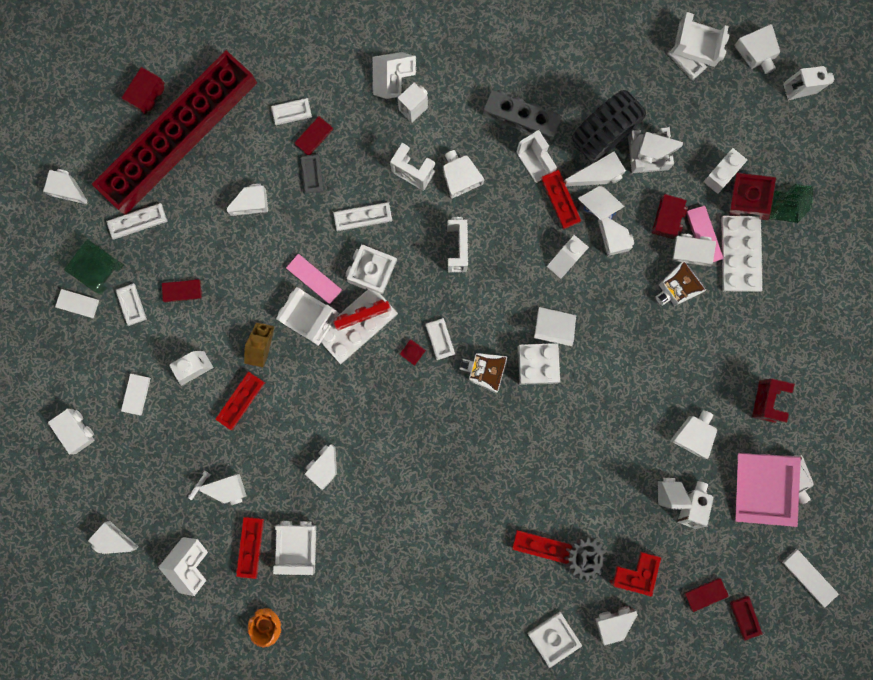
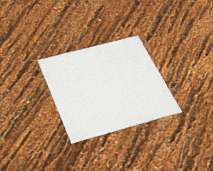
M601 186L578 198L600 220L625 207Z

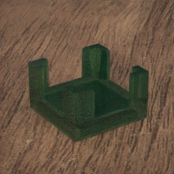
M87 239L64 270L92 291L102 295L107 288L103 284L114 270L119 272L124 264Z

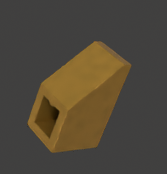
M261 323L255 324L245 345L244 364L264 367L268 358L275 326Z

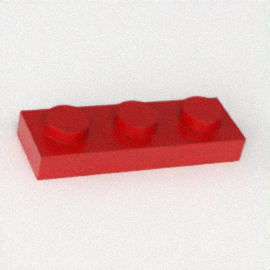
M557 170L542 176L541 181L563 230L580 223V216L560 171Z
M379 300L374 302L370 308H358L354 314L349 316L347 313L336 317L337 320L333 322L335 328L339 331L389 312L391 307L388 301Z
M248 371L215 420L228 429L233 430L265 382Z
M243 517L236 577L257 578L264 519Z
M516 530L512 550L565 564L569 563V560L565 559L566 556H569L566 549H572L569 543Z

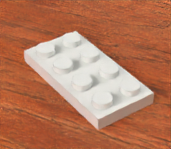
M722 216L723 291H762L760 216Z
M368 289L338 316L346 313L349 316L354 314L358 308L366 307L367 309L372 307L376 301L384 300L386 302V300L380 293ZM390 305L391 311L337 331L333 322L321 343L342 364L398 313Z

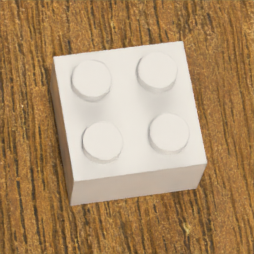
M558 343L518 346L519 385L560 383Z

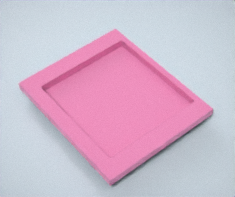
M738 453L736 522L798 527L801 457Z

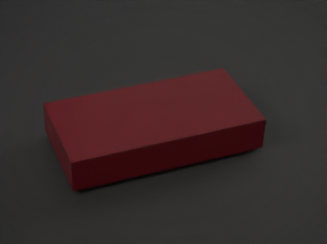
M318 116L294 144L307 156L311 155L334 129Z
M201 280L162 283L163 302L202 299Z
M720 577L684 592L692 612L729 597Z
M745 596L730 601L743 640L763 635L750 597Z

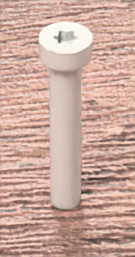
M206 471L202 473L203 476L188 496L190 500L194 498L199 487L202 486L211 474Z

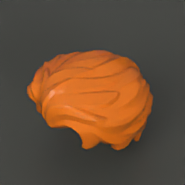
M259 609L249 619L248 634L251 641L256 646L269 647L279 638L281 622L276 613L271 609Z

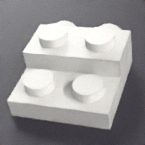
M361 244L360 249H356L354 253L352 267L349 266L346 271L347 281L363 289L367 288L383 295L397 258Z

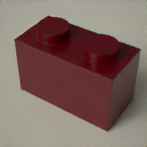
M141 67L123 94L122 99L126 104L146 115L147 111L153 109L156 97L163 93L165 83L160 77Z
M664 194L660 199L651 233L669 239H674L677 235H680L683 228L681 220L682 217L686 216L688 209L685 206L687 200Z

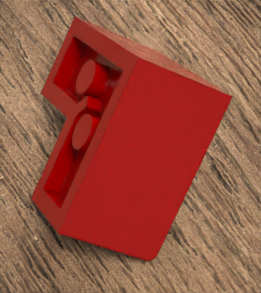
M640 552L636 571L616 566L614 579H610V584L617 588L652 597L661 557L655 554Z

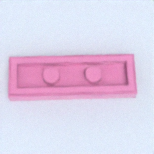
M701 206L687 211L686 215L694 237L700 239L701 236L712 238V241H716L713 262L724 259L706 207Z
M299 254L286 268L329 304L342 291L341 288Z

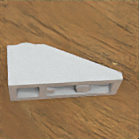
M612 152L565 179L564 182L566 186L608 184L611 181L614 184L623 178L622 175L626 170L616 153Z
M663 478V481H658V505L671 509H692V503L682 482H676L675 478Z

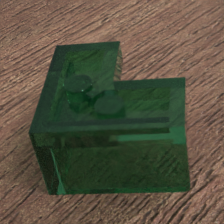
M794 184L787 192L774 190L769 219L799 223L812 208L813 186Z

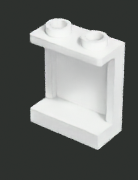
M686 12L679 23L673 54L715 67L725 57L726 50L724 47L729 39V34H727L729 26L724 25L721 30L693 22L694 14Z
M453 217L452 220H448L447 232L459 233V258H448V272H467V220H463L462 217Z
M296 287L290 293L284 307L279 310L276 319L319 346L339 313L329 305H325Z
M280 521V525L275 526V530H277L276 562L273 566V574L313 575L315 573L316 525H312L311 521H300V525H292V521Z

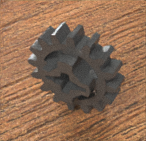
M586 536L583 539L576 538L577 543H570L572 549H566L569 553V556L565 557L566 560H569L566 567L571 569L570 574L575 575L580 580L588 581L589 577L596 579V573L602 574L600 568H606L603 564V561L607 560L606 557H603L606 550L600 549L603 544L597 542V539Z

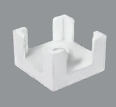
M670 127L660 128L657 133L652 134L670 138ZM641 130L631 131L628 136L632 173L669 170L674 165L673 155L670 157L667 155L651 164L641 162V158H637V154L644 134H640Z
M402 143L390 161L391 171L424 191L435 173V170H433L435 162L426 158L419 170L407 164L410 157L406 154L410 148Z

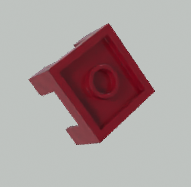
M736 173L730 216H740V213L760 215L759 219L769 220L776 177Z
M772 378L760 380L752 418L776 423L777 421L787 423L789 413L774 409L776 395L781 394V391L793 393L795 384Z

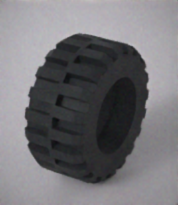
M621 90L599 106L577 128L572 136V142L589 161L596 162L618 145L642 122L646 116V111L629 91Z

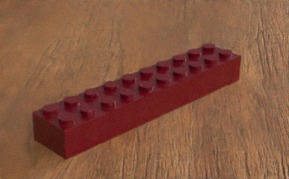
M225 50L92 185L124 215L128 214L257 84L254 75Z

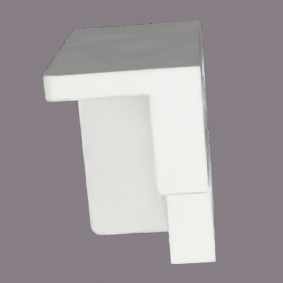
M398 52L373 57V94L385 99L399 97L401 95V77L416 75V56Z
M539 130L521 140L516 151L536 183L541 181L542 176L552 173L557 169V166L547 152L549 145Z
M183 537L158 568L179 593L195 596L206 582V579L196 567L208 552L198 539Z

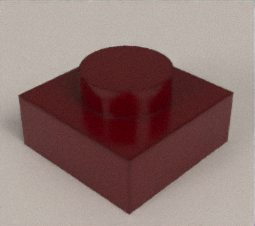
M410 339L399 355L415 366L426 350Z

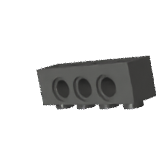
M500 90L491 91L483 111V116L526 133L533 134L539 130L544 139L550 142L553 141L562 116H559L555 111L543 110L537 104L530 105L521 98L509 97ZM506 105L510 110L503 111L501 106ZM525 112L527 117L521 118L518 113ZM536 119L544 120L545 124H538Z

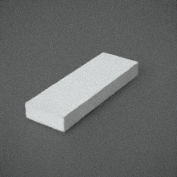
M389 202L333 212L337 231L392 221Z
M159 203L108 220L107 225L114 240L165 223L167 219L163 206Z
M799 550L793 551L782 562L822 607L825 608L839 595Z

